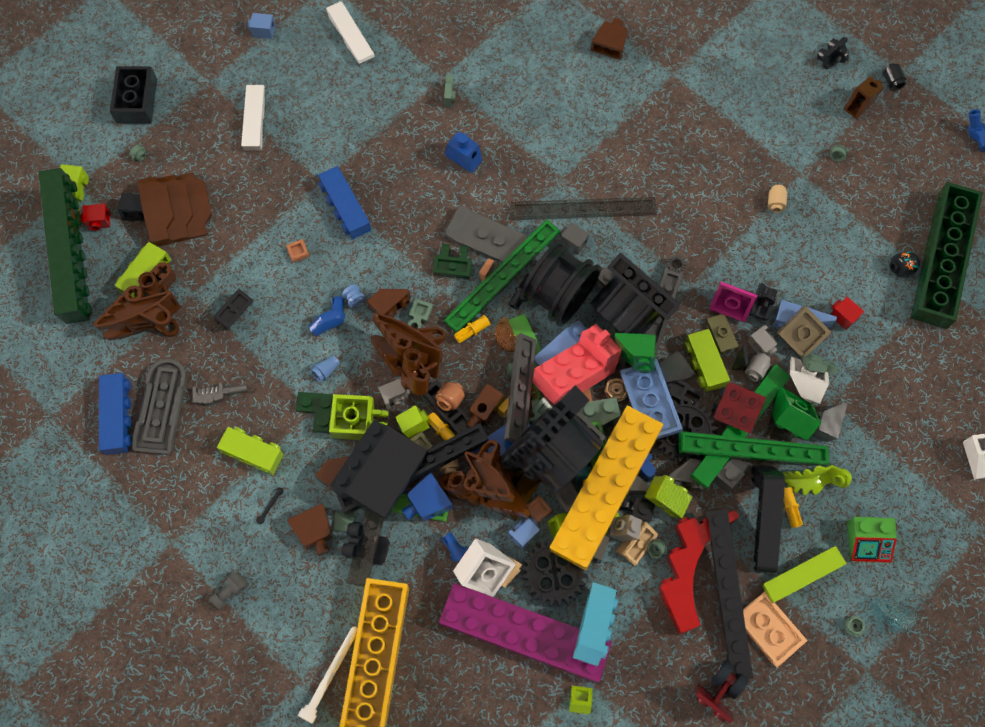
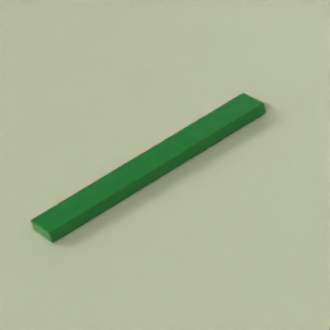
M546 219L444 319V323L455 333L463 329L560 234V230Z
M777 364L772 366L754 390L755 393L766 397L756 422L776 397L779 389L790 378V375ZM728 425L721 435L745 438L748 433ZM705 455L690 477L706 489L730 458Z
M692 432L678 433L679 453L813 466L830 465L828 446Z

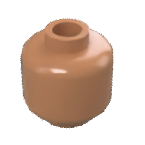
M457 382L444 383L436 393L437 405L445 411L457 409L465 397L462 386Z

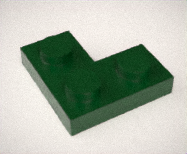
M298 392L296 412L315 413L313 432L329 433L333 394Z

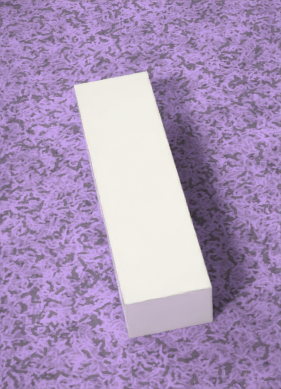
M342 1L327 7L331 22L343 37L346 46L360 64L375 57Z
M246 85L241 145L244 151L262 150L264 85Z

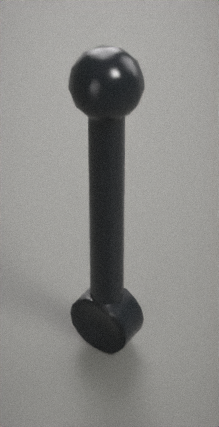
M278 487L276 489V494L263 514L257 517L256 521L258 524L264 523V518L279 495L283 494V488Z

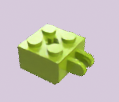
M333 394L329 433L332 439L361 440L373 422V417H388V411L374 410V399L370 396Z

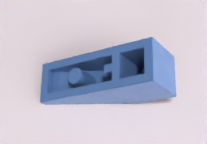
M781 300L777 306L772 326L779 330L802 306ZM808 308L826 327H831L837 319L836 316Z
M579 320L576 321L534 357V363L539 366L580 341L581 333L587 328Z

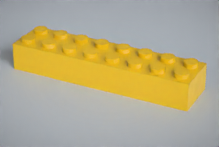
M628 405L626 406L550 545L551 552L585 571L588 569L657 440L663 423Z
M366 578L340 727H386L409 594L408 584Z

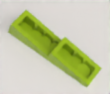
M834 546L762 584V587L773 604L847 563L837 547Z

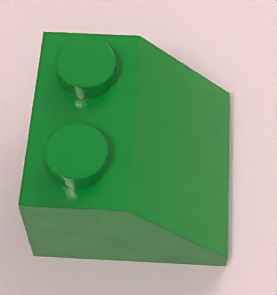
M615 333L616 344L622 349L620 355L635 371L640 373L655 372V335Z
M783 387L779 389L771 413L774 424L780 429L785 428L789 430L796 438L801 437L808 441L822 424L813 404Z

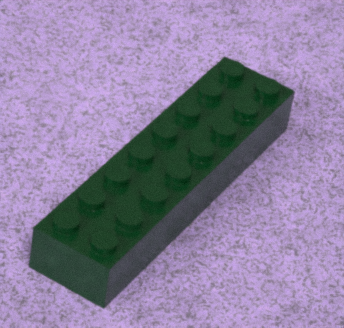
M62 168L38 171L54 315L66 324L90 320L89 314H92V308L90 303H88L87 297L90 296V291L85 280L88 278V274L83 263L86 257L81 246L84 241L79 226H81V219L77 213L79 202L75 196L77 185Z
M946 182L938 192L910 318L948 329L957 321L983 192Z

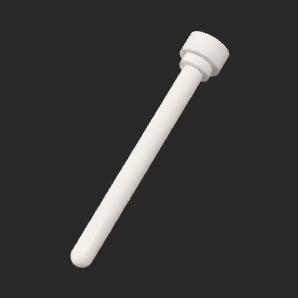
M354 626L350 629L309 705L301 708L298 714L299 717L313 724L317 717L315 715L317 712L316 708L357 634V627Z

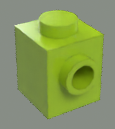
M416 405L396 416L402 433L409 439L421 431L423 432L430 428L427 423L429 420L427 413L424 409L420 410Z

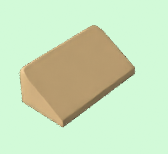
M642 521L639 540L622 542L616 552L636 566L646 553L649 542L656 539L659 534L647 522Z

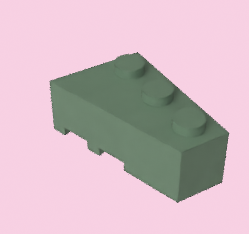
M617 397L590 401L579 411L590 422L601 420L603 430L616 424L621 416Z

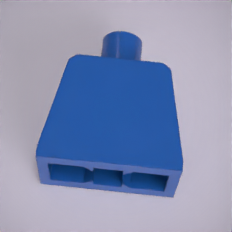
M457 132L448 142L445 156L472 173L482 162L479 145L470 139L467 134Z
M430 473L407 494L411 504L401 511L407 520L418 514L424 522L453 509V506L432 473Z

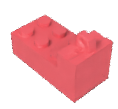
M595 324L581 333L578 343L536 367L532 383L553 404L573 386L576 385L584 392L613 374L622 349L610 338V333L607 330L603 331Z

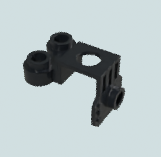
M349 523L347 535L350 536V540L348 543L343 544L342 555L347 559L353 560L357 557L367 559L369 564L382 565L385 563L390 545L388 538L382 536H374L371 539L365 538L363 523Z

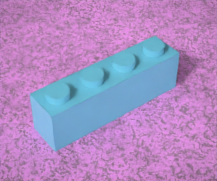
M594 582L592 583L573 658L595 666L599 665L601 658H606L609 646H606L605 643L609 642L612 633L609 626L612 627L615 614H612V611L615 612L618 604V599H615L617 590Z

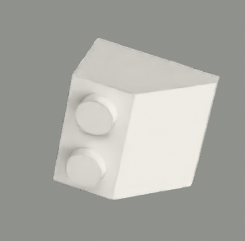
M475 538L453 572L462 586L494 597L516 564L491 544Z

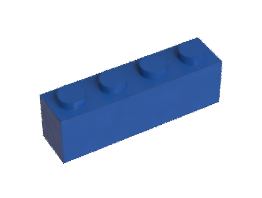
M336 166L318 174L320 180L318 186L322 193L326 192L327 196L325 198L329 206L335 208V211H333L338 221H342L343 225L341 227L345 235L349 234L351 239H355L371 231L370 222L339 167Z
M123 373L99 375V451L104 455L128 453L129 446L132 445V438L129 434L132 420L128 410L132 406L131 399L128 397V391L131 390V381Z

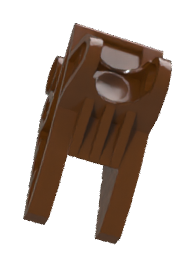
M166 262L157 264L150 272L142 273L138 277L140 286L128 287L123 292L124 295H120L113 302V305H110L104 311V314L93 323L98 330L108 329L103 334L107 340L122 339L152 329L167 337L175 336L179 332V325L172 318V315L181 308V305L172 292L168 290L176 280V274L171 266ZM133 292H134L135 294H136V292H137V295H138V296H137L136 298H134V297L131 296V294H132ZM168 324L175 325V329L172 332L165 331Z
M380 313L373 314L372 321L383 336H371L372 345L378 350L377 352L384 359L392 373L401 377V385L404 388L410 389L416 395L426 394L430 377L438 378L439 365L443 359V353L438 345L444 342L446 337L445 331L438 327L415 329L393 317ZM433 334H440L441 336H440V337H434V336H432V335H433Z
M495 440L487 441L477 455L467 451L464 452L471 465L466 474L461 471H456L453 474L447 473L439 481L442 490L451 498L467 501L473 507L482 504L488 510L528 518L531 513L527 503L514 487L512 482L514 472L505 469L499 460L501 447ZM495 445L493 451L488 453V449Z

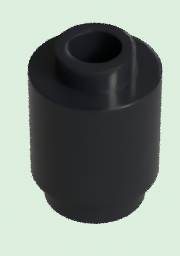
M891 63L885 67L883 75L889 87L894 91L903 88L906 85V77L901 66Z

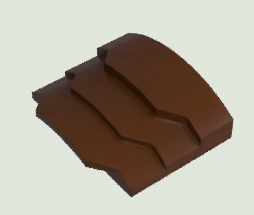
M194 172L161 178L153 176L138 180L144 219L150 242L158 247L208 235L205 224L212 215L205 181L196 178Z

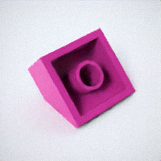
M719 282L709 309L745 323L757 295L724 282Z

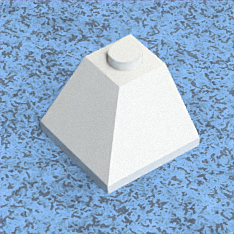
M791 356L790 376L800 396L807 402L820 404L829 385L828 372L820 373L807 370L801 359Z

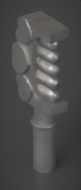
M219 383V386H212L211 388L197 389V387H193V402L195 405L213 406L215 402L220 403L224 401L225 395L248 392V385L224 387L222 383Z

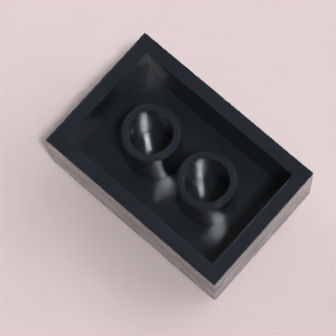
M116 66L110 113L116 123H152L157 77L151 66Z

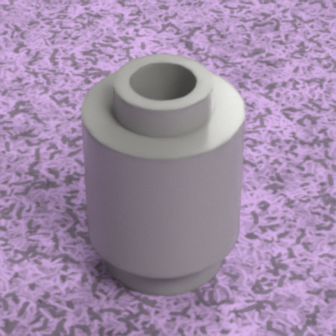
M757 353L752 357L745 370V374L750 381L757 382L763 380L770 367V357L764 353Z

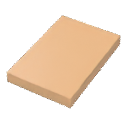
M765 591L743 609L747 635L776 668L808 641L775 603L772 604Z

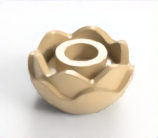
M610 379L606 383L604 391L607 398L617 397L619 402L627 397L628 394L622 379Z

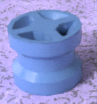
M357 284L348 286L342 292L343 298L348 300L347 303L351 308L365 300V295L360 293V288Z

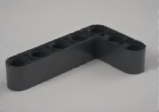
M753 465L751 469L753 478L751 480L759 489L753 558L754 562H756L754 571L776 573L779 561L785 478L774 466Z

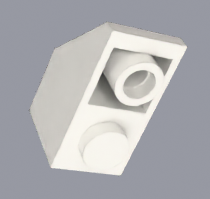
M985 434L972 435L963 441V445L974 480L985 478Z

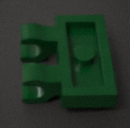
M442 243L441 256L435 255L433 275L470 279L472 259H467L468 246L460 247L459 258L449 257L450 244Z

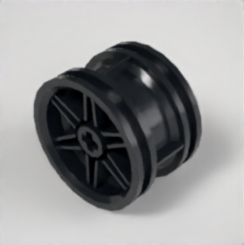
M563 240L555 242L539 259L529 274L520 294V299L528 302L529 306L536 307L540 304L549 311L548 319L551 321L556 320V324L560 327L565 325L585 302L602 270V267L598 264L594 265L591 259L582 262L574 257V248L570 245L566 246Z

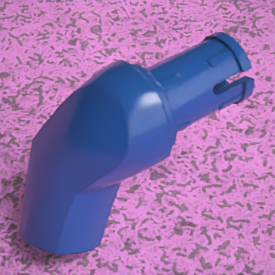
M973 109L968 112L970 125L967 128L968 133L978 142L980 151L985 152V124L981 122V111Z
M339 296L332 298L331 311L319 315L309 325V329L314 335L319 336L325 331L338 327L343 323L345 319V314L343 313L344 298Z
M452 532L441 539L451 553L450 559L454 562H460L469 547H461Z

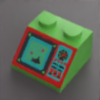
M853 517L847 521L850 562L892 563L897 540L895 518Z

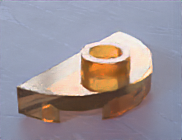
M505 316L499 320L495 327V340L500 348L505 351L515 352L516 337Z

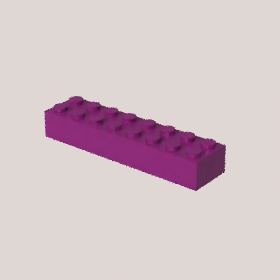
M453 583L439 621V625L596 684L600 682L612 644L611 640L605 643L606 646H609L605 659L601 658L598 666L575 659L573 655L580 629Z

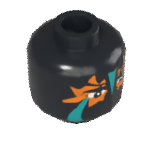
M911 251L898 253L891 259L890 270L898 277L913 275L920 266L919 257Z

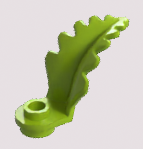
M819 465L814 468V471L805 469L803 474L799 471H795L794 474L791 471L788 474L786 472L782 473L787 487H794V493H798L802 489V495H807L810 490L816 495L829 483L840 488H846L852 481V475L848 470L840 469L833 465L828 467Z

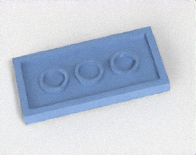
M657 359L655 372L640 373L632 367L620 370L632 408L663 423L662 430L657 439L683 431Z

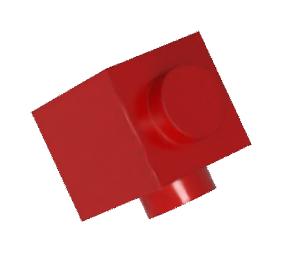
M105 203L83 206V213L80 214V219L88 230L99 231L101 228H110V210Z
M846 297L843 301L839 299L831 307L833 311L830 315L836 316V322L847 330L859 319L864 311L849 297Z

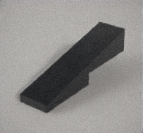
M436 380L429 385L428 392L423 396L457 435L468 430L469 427L466 424L470 417L463 409L458 406L455 410L445 411L437 405L436 393L442 385Z

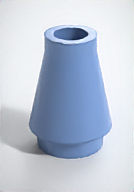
M332 355L330 358L313 365L311 373L317 381H325L335 368L340 365V362Z

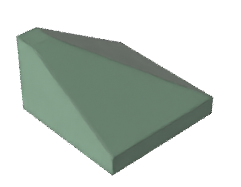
M335 511L333 531L347 532L348 524L355 522L356 513L352 512L345 515L343 512Z

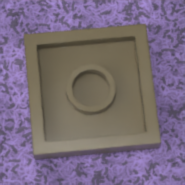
M803 305L776 333L803 358L804 354L809 355L831 331L808 307Z

